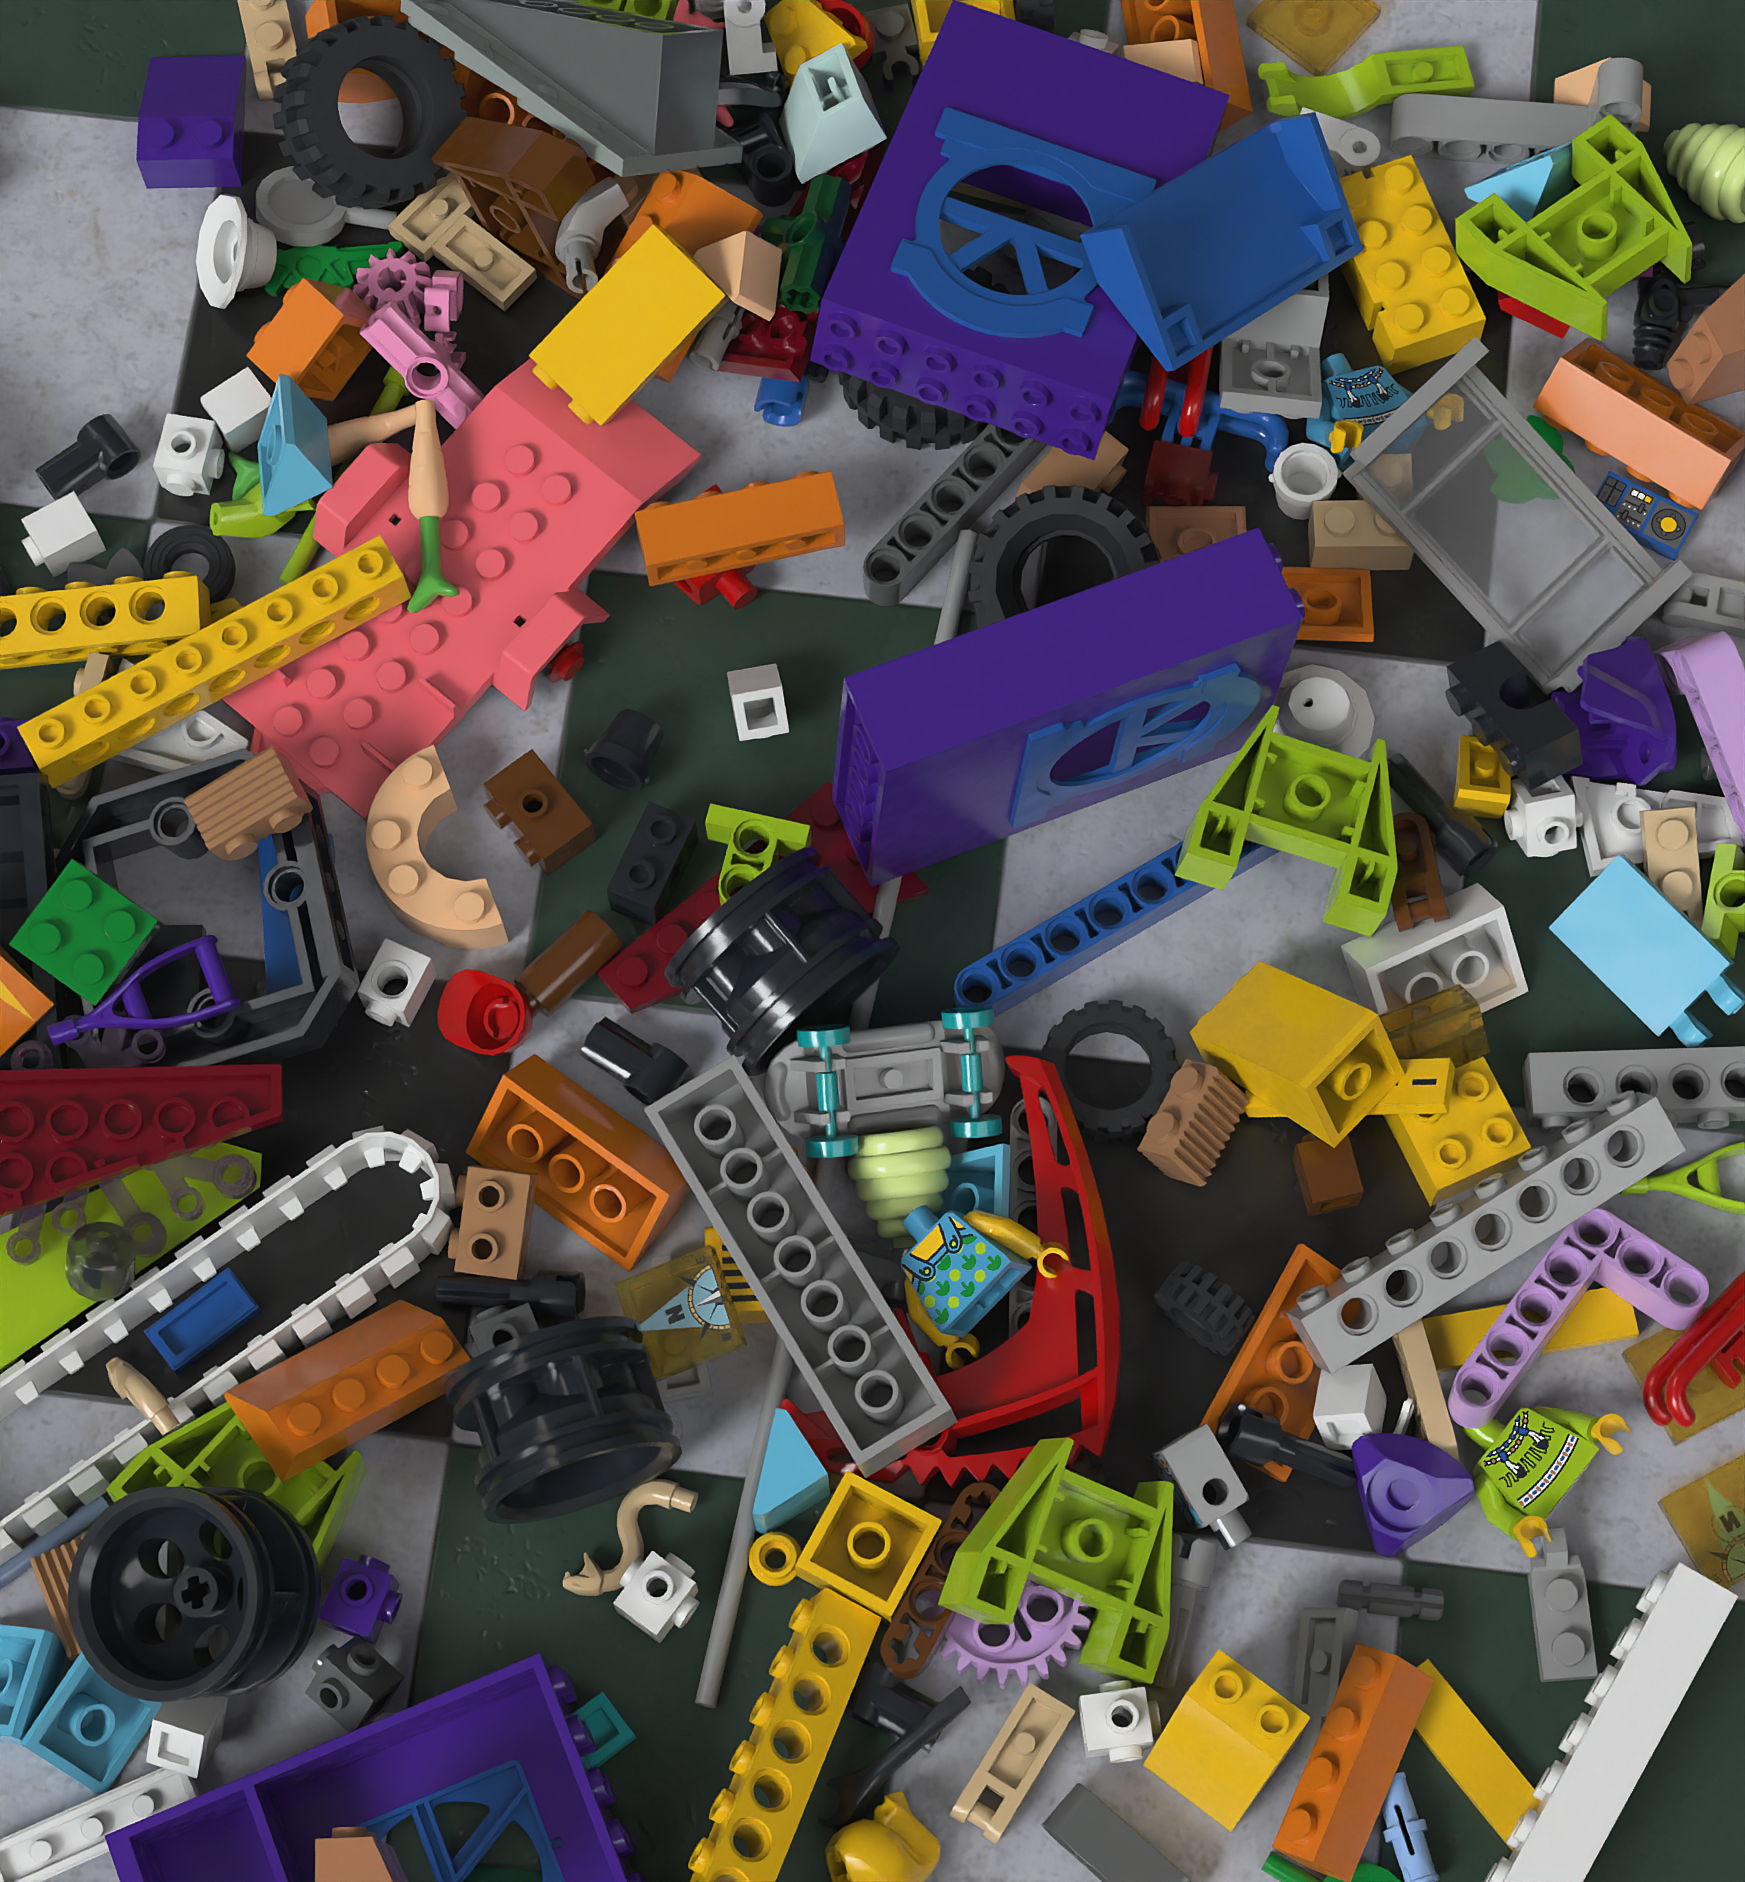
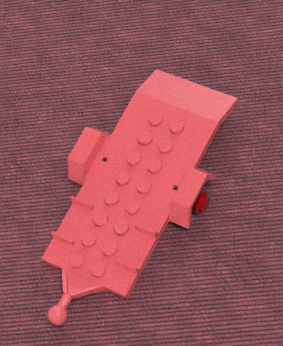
M532 358L495 385L441 446L449 493L447 513L439 520L441 570L446 579L460 590V594L454 597L439 595L429 606L417 613L407 610L410 598L222 698L221 700L254 727L250 752L257 755L270 746L275 747L288 758L295 774L300 780L318 794L333 793L367 822L375 796L388 776L402 762L420 750L434 745L436 748L491 685L525 712L532 704L537 677L546 666L550 668L548 680L551 683H556L561 679L568 681L573 678L584 663V657L581 656L584 645L581 642H575L570 646L566 643L583 624L604 622L610 616L607 611L577 587L636 521L635 512L644 510L650 504L655 503L684 479L701 458L699 452L633 400H630L607 425L600 426L594 420L588 426L569 408L568 404L573 399L559 385L553 391L533 373L532 369L537 363ZM371 443L333 484V488L329 489L318 501L313 539L337 558L381 535L401 570L412 597L421 575L420 521L411 513L408 501L411 453L398 443Z

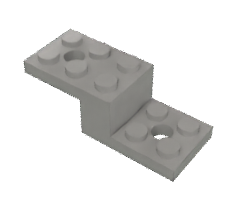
M1328 273L1219 342L1220 408L1232 409L1235 412L1244 414L1261 412L1279 414L1289 419H1300L1303 417L1319 419L1322 406L1319 347L1329 302Z

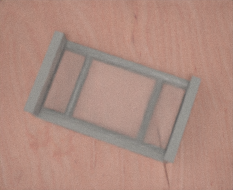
M1475 336L1349 454L1355 462L1342 474L1496 641L1499 640L1522 665L1525 673L1545 695L1561 686L1570 693L1583 682L1577 673V668L1583 666V661L1589 654L1619 647L1626 640V637L1630 636L1693 573L1680 559L1662 569L1477 368L1475 364L1489 350Z

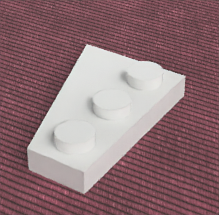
M122 658L117 674L134 664ZM200 710L109 759L165 774L242 748L250 751L251 744L248 739L204 710Z
M1571 776L1569 780V787L1581 806L1583 822L1579 830L1590 877L1599 876L1619 854H1624L1639 869L1644 868L1639 811L1684 806L1695 807L1699 859L1715 857L1717 843L1737 844L1741 850L1744 846L1725 797L1676 790L1663 793L1636 789L1634 784L1617 782L1616 786L1593 783L1589 782L1590 778Z

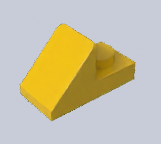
M1460 735L1457 749V779L1451 808L1457 814H1471L1477 817L1501 819L1510 802L1511 776L1505 772L1497 752L1490 745L1485 747L1479 742L1477 737Z

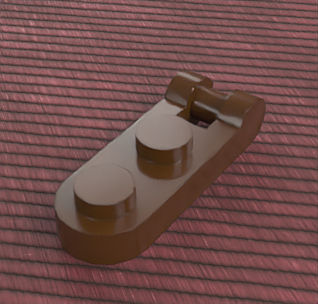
M1405 812L1394 815L1393 825L1398 870L1391 894V903L1399 932L1414 929V923L1431 918L1434 919L1435 923L1450 919L1428 823L1418 813ZM1427 894L1428 898L1409 903L1408 899Z

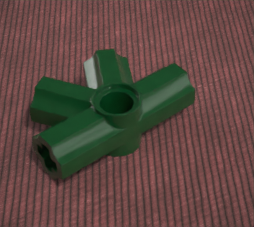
M825 173L813 178L802 214L797 217L782 215L779 218L768 217L759 229L761 239L782 249L776 307L782 303L790 311L796 310L805 314H810L820 309L830 273L835 270L847 243L841 237V233L851 202L852 186L844 178L832 177Z

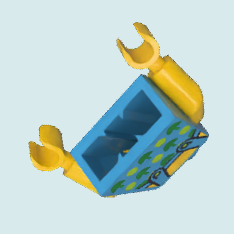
M922 1205L913 1210L903 1222L904 1228L917 1242L901 1260V1268L907 1276L904 1286L909 1317L937 1346L944 1345L947 1348L946 1362L954 1370L964 1367L965 1364L964 1360L954 1349L966 1348L974 1358H978L980 1344L977 1338L968 1332L1032 1268L1027 1259L1031 1257L1036 1259L1039 1272L1047 1278L1058 1276L1054 1269L1043 1263V1259L1047 1254L1057 1253L1063 1259L1069 1261L1068 1253L1061 1244L1048 1242L1042 1245L1040 1244L1039 1236L1009 1217L981 1210H974L967 1214L951 1210L938 1219L927 1205Z

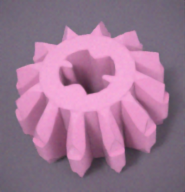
M389 248L386 254L387 259L380 260L371 254L369 259L370 268H357L356 278L358 284L354 286L353 292L373 311L392 301L419 328L421 323L419 314H425V287H432L429 266L425 261L417 263L415 255L410 250L400 259L396 257L395 251Z

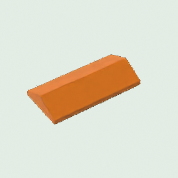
M1283 567L1281 574L1288 588L1297 590L1305 609V617L1302 620L1296 640L1373 642L1374 625L1370 569Z
M1297 1245L1199 1426L1207 1423L1216 1437V1430L1223 1413L1231 1404L1239 1402L1276 1416L1280 1421L1283 1431L1306 1440L1309 1439L1316 1426L1313 1412L1322 1369L1316 1366L1286 1312L1298 1305L1296 1299L1308 1289L1317 1285H1324L1326 1288L1342 1278L1340 1269L1306 1245ZM1352 1298L1344 1304L1341 1311L1344 1324L1352 1322L1358 1316L1360 1304L1357 1298ZM1272 1460L1261 1467L1249 1464L1280 1482H1286L1293 1469Z

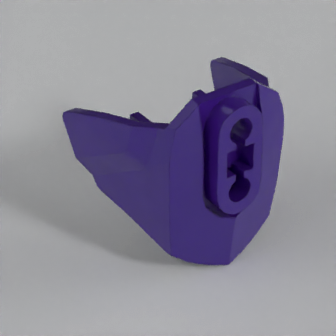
M1628 636L1619 647L1589 654L1584 659L1583 666L1577 668V673L1583 680V687L1570 693L1553 692L1551 694V699L1579 729L1583 764L1562 774V777L1571 778V776L1590 778L1589 780L1623 779L1635 785H1646L1658 773L1672 771L1677 760L1675 717L1659 667L1646 638Z

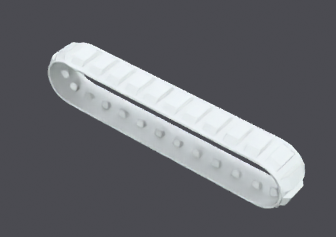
M384 1126L353 1132L352 1140L345 1142L338 1148L331 1144L308 1160L306 1163L309 1168L292 1179L287 1175L262 1192L265 1198L248 1210L243 1205L220 1221L218 1224L221 1229L205 1240L200 1235L174 1253L177 1260L160 1271L156 1266L132 1282L130 1286L133 1290L121 1299L115 1301L111 1297L85 1316L88 1321L72 1333L66 1328L41 1346L44 1352L28 1363L22 1359L1 1373L0 1421L25 1404L27 1406L40 1397L39 1394L68 1373L72 1375L85 1366V1361L114 1342L116 1344L129 1335L128 1332L151 1315L157 1311L159 1313L173 1304L172 1301L197 1283L210 1279L217 1274L216 1270L240 1253L253 1249L261 1243L260 1240L286 1221L296 1219L304 1213L305 1208L332 1189L336 1191L348 1182L347 1179L368 1166L374 1168L385 1165V1161H400L399 1167L407 1172L414 1174L419 1168H422L431 1177V1179L420 1184L423 1200H433L427 1215L419 1214L412 1225L414 1230L396 1244L391 1242L379 1250V1256L352 1275L347 1273L335 1281V1287L309 1305L304 1303L292 1311V1317L265 1336L260 1334L247 1343L248 1348L220 1367L215 1365L203 1374L204 1378L181 1395L175 1399L172 1396L168 1398L167 1401L170 1403L168 1407L180 1424L163 1436L150 1419H145L131 1430L126 1428L114 1436V1442L87 1461L81 1459L69 1468L70 1472L47 1489L41 1493L36 1491L24 1499V1505L0 1521V1566L23 1551L20 1543L34 1533L43 1537L67 1520L68 1517L65 1512L80 1501L87 1506L107 1492L106 1488L111 1484L110 1480L120 1474L144 1448L201 1417L212 1408H217L227 1402L224 1398L226 1391L287 1359L286 1356L300 1346L304 1345L307 1349L317 1344L334 1332L330 1326L346 1314L350 1319L354 1318L377 1302L374 1294L388 1284H391L395 1289L421 1271L418 1263L423 1261L430 1253L439 1255L450 1238L452 1228L454 1227L449 1217V1211L458 1206L455 1205L456 1187L452 1172L448 1164L437 1163L439 1156L434 1144L409 1129L405 1130L401 1135L386 1132Z

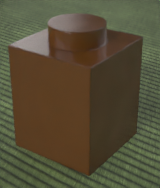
M1312 1133L1302 1138L1303 1143L1296 1144L1292 1159L1308 1217L1359 1205L1364 1190L1348 1134L1335 1148Z

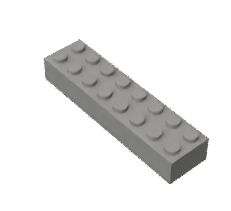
M735 1054L644 1108L645 1113L864 1477H869L957 1423L958 1421L945 1397Z

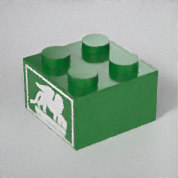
M71 859L9 945L94 1006H99L112 994L163 922L80 862Z

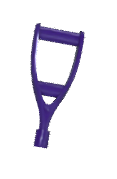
M207 935L157 956L135 971L104 1002L87 1015L73 1020L71 1017L48 1026L47 1030L53 1045L56 1046L79 1037L80 1032L90 1029L107 1027L126 1029L174 1028L200 1022L237 1008L241 1004V998L235 997L215 945L218 941L217 937ZM196 952L216 1005L184 1015L153 1019L139 982L168 963ZM121 1000L124 1002L129 1018L114 1014V1009Z

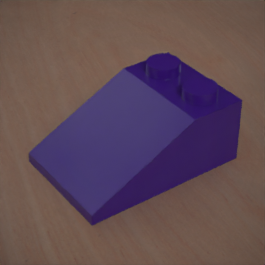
M246 56L151 57L138 116L136 161L147 189L242 187Z

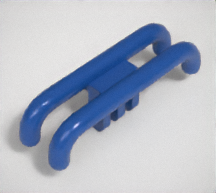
M1129 370L1109 424L1113 421L1116 412L1122 407L1133 406L1142 408L1148 373ZM1168 378L1161 414L1168 416L1160 442V448L1170 450L1173 445L1175 433L1180 434L1178 425L1187 385L1186 383ZM1206 389L1198 431L1191 438L1182 437L1179 453L1188 456L1193 440H1202L1198 448V459L1207 461L1216 432L1221 430L1261 442L1267 451L1265 467L1269 472L1273 473L1277 458L1281 452L1288 448L1289 431L1285 420L1279 414L1261 412L1244 414L1235 412L1232 409L1220 408V393Z

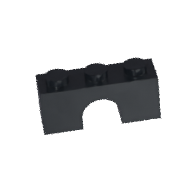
M1499 640L1447 666L1450 688L1445 693L1451 709L1458 717L1464 715L1470 721L1477 739L1483 746L1490 745L1497 752L1499 761L1509 776L1517 775L1531 791L1583 764L1579 729L1552 699L1536 707L1522 709L1530 705L1525 669Z

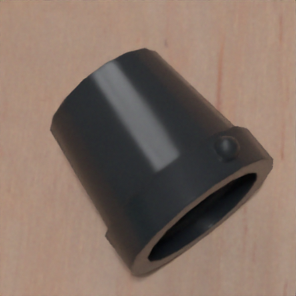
M631 709L621 710L599 740L593 742L591 747L584 749L586 765L598 778L615 788L628 792L640 791L644 784L651 782L649 769L664 736L663 730L654 720L641 712Z

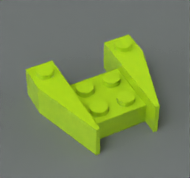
M1611 113L1572 139L1571 176L1581 186L1528 222H1525L1494 192L1455 219L1456 254L1487 285L1599 341L1607 338L1608 302L1604 298L1659 260L1685 284L1691 278L1693 247L1643 143Z
M1272 705L1199 806L1186 831L1174 876L1224 891L1237 869L1244 839L1335 867L1322 922L1371 937L1387 914L1398 870L1385 740L1377 738L1364 760L1273 732L1280 707Z
M225 1402L144 1448L106 1488V1491L113 1502L133 1492L161 1486L194 1488L238 1487L262 1493L284 1506L301 1524L314 1548L321 1574L367 1473V1468L362 1454L355 1450L336 1471L327 1463L321 1461L282 1482L228 1402Z
M1068 1437L1040 1439L956 1551L938 1605L983 1624L1011 1625L1026 1580L1028 1579L1096 1608L1078 1662L1079 1664L1119 1681L1130 1680L1131 1683L1152 1684L1170 1630L1174 1484L1168 1481L1138 1482L1134 1497L1131 1498L1065 1469L1074 1440Z

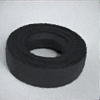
M200 525L177 526L164 532L154 541L145 560L146 581L163 579L164 574L172 571V566L179 557L189 553H196L205 557L209 562L208 574L202 582L210 591V604L223 601L230 593L235 581V560L226 541L221 536L213 535L211 529Z

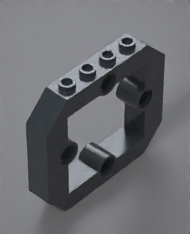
M242 748L92 797L55 858L58 877L71 859H73L119 890L114 860L160 845L178 857L187 860L197 859L205 855L209 849L205 845V841L201 837L197 824L192 819L184 799L256 755ZM299 779L313 809L309 813H304L301 823L294 829L284 833L272 834L278 864L267 873L263 883V894L267 902L290 920L303 984L247 1002L241 1001L240 1006L228 1011L226 1021L216 1029L215 1020L217 1016L189 1025L158 1029L148 1033L146 1029L110 1027L83 1031L82 1035L89 1049L121 1068L271 1064L323 1047L359 987L360 982L320 795ZM189 820L185 832L176 837L178 827L184 821ZM304 883L302 894L298 899L290 902L292 890ZM141 954L134 962V964L131 966V968L128 970L123 979L120 981V983L117 985V987L114 989V991L135 971L138 970L141 962ZM209 988L200 991L190 1001L187 1014L216 1005ZM76 993L79 1000L82 1001L85 1015L98 1007ZM121 1000L116 1005L114 1014L129 1018L124 1002Z

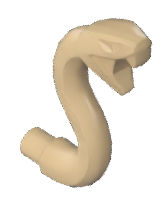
M117 1356L106 1364L109 1380L122 1399L128 1398L137 1410L144 1415L146 1420L150 1419L162 1436L180 1424L168 1407L170 1403L131 1364Z
M653 1479L648 1483L631 1489L622 1500L617 1512L616 1525L623 1547L620 1563L611 1570H601L589 1554L585 1552L583 1555L585 1561L583 1570L574 1576H571V1573L567 1571L562 1582L563 1587L581 1596H598L603 1594V1592L622 1588L623 1586L619 1583L628 1567L636 1558L644 1559V1543L637 1522L639 1511L645 1505L657 1504L667 1509L674 1507L692 1513L697 1503L698 1493L679 1486V1483L666 1479Z

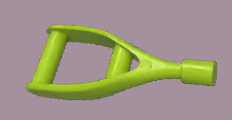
M1745 1142L1720 1148L1675 1171L1659 1176H1645L1619 1194L1639 1195L1647 1194L1648 1190L1664 1191L1684 1196L1723 1212L1745 1215V1202L1721 1197L1717 1161L1745 1154ZM1695 1172L1698 1175L1699 1189L1691 1186L1687 1181V1177Z

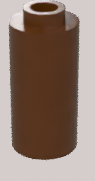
M587 910L514 979L515 985L528 995L534 1011L533 1017L539 1012L550 1017L623 947V944L615 932L598 915Z

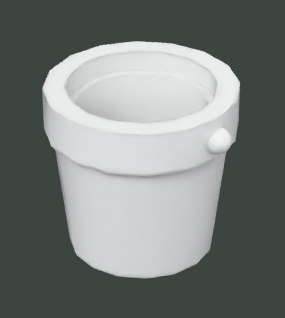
M1300 443L1292 445L1280 453L1274 464L1273 473L1269 475L1268 479L1274 484L1278 506L1284 514L1293 519L1304 520L1310 518L1313 501H1326L1331 497L1336 488L1337 478L1341 477L1342 472L1337 468L1335 459L1327 450L1316 444Z

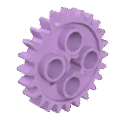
M971 1522L968 1530L966 1531L968 1533H971V1531L975 1527V1524ZM962 1543L950 1544L952 1549L949 1552L943 1551L941 1561L947 1568L950 1569L955 1553ZM1027 1579L1017 1612L1032 1636L1029 1641L1025 1642L1021 1639L1014 1621H1012L1011 1625H1003L1010 1631L1007 1641L997 1647L988 1646L980 1640V1634L984 1628L991 1624H983L956 1613L942 1640H946V1643L939 1653L940 1658L944 1662L958 1655L960 1658L956 1669L960 1676L965 1674L972 1666L976 1667L977 1682L980 1685L984 1684L991 1672L997 1674L1000 1689H1005L1009 1674H1017L1022 1686L1027 1687L1029 1681L1028 1671L1035 1669L1044 1680L1049 1679L1047 1662L1051 1659L1064 1668L1068 1665L1062 1650L1064 1646L1080 1651L1082 1643L1073 1632L1074 1630L1088 1631L1091 1621L1079 1614V1611L1094 1609V1607ZM929 1590L919 1596L920 1600L934 1604V1606L920 1612L922 1616L932 1618L942 1614L945 1607L938 1605L941 1592ZM1038 1600H1050L1058 1607V1612L1050 1621L1037 1622L1028 1614L1030 1606ZM929 1631L927 1636L930 1637L933 1631Z

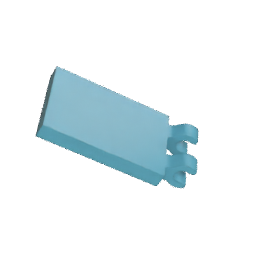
M1619 854L1549 927L1658 1037L1671 1028L1677 1038L1687 1048H1702L1714 1035L1688 1009L1706 991L1727 1015L1735 1014L1745 1004V993L1724 974L1734 962L1624 854Z

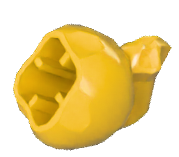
M903 1791L892 1792L884 1796V1803L878 1805L874 1811V1821L868 1819L858 1820L844 1826L833 1835L825 1848L826 1863L832 1882H925L940 1859L941 1845L939 1839L912 1814Z

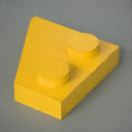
M781 0L763 15L772 42L775 43L776 53L784 75L789 79L790 90L799 66L840 43H843L852 60L868 48L866 41L846 30L842 26L843 22L834 14L824 11L821 3L817 0Z

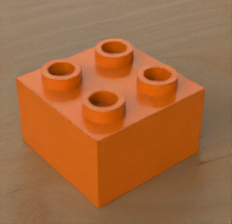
M303 278L287 291L283 298L284 305L273 320L263 325L257 332L254 339L255 344L246 356L275 383H277L279 374L289 375L307 397L333 402L373 348L360 334V329L375 311L349 288Z

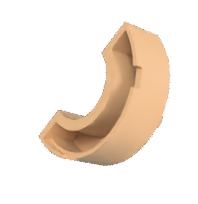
M431 745L402 762L388 776L375 796L366 827V848L372 872L379 890L392 913L417 935L426 936L443 943L445 947L455 949H487L509 943L507 934L486 878L466 882L446 878L432 869L425 860L424 852L430 833L441 819L457 810L434 745Z

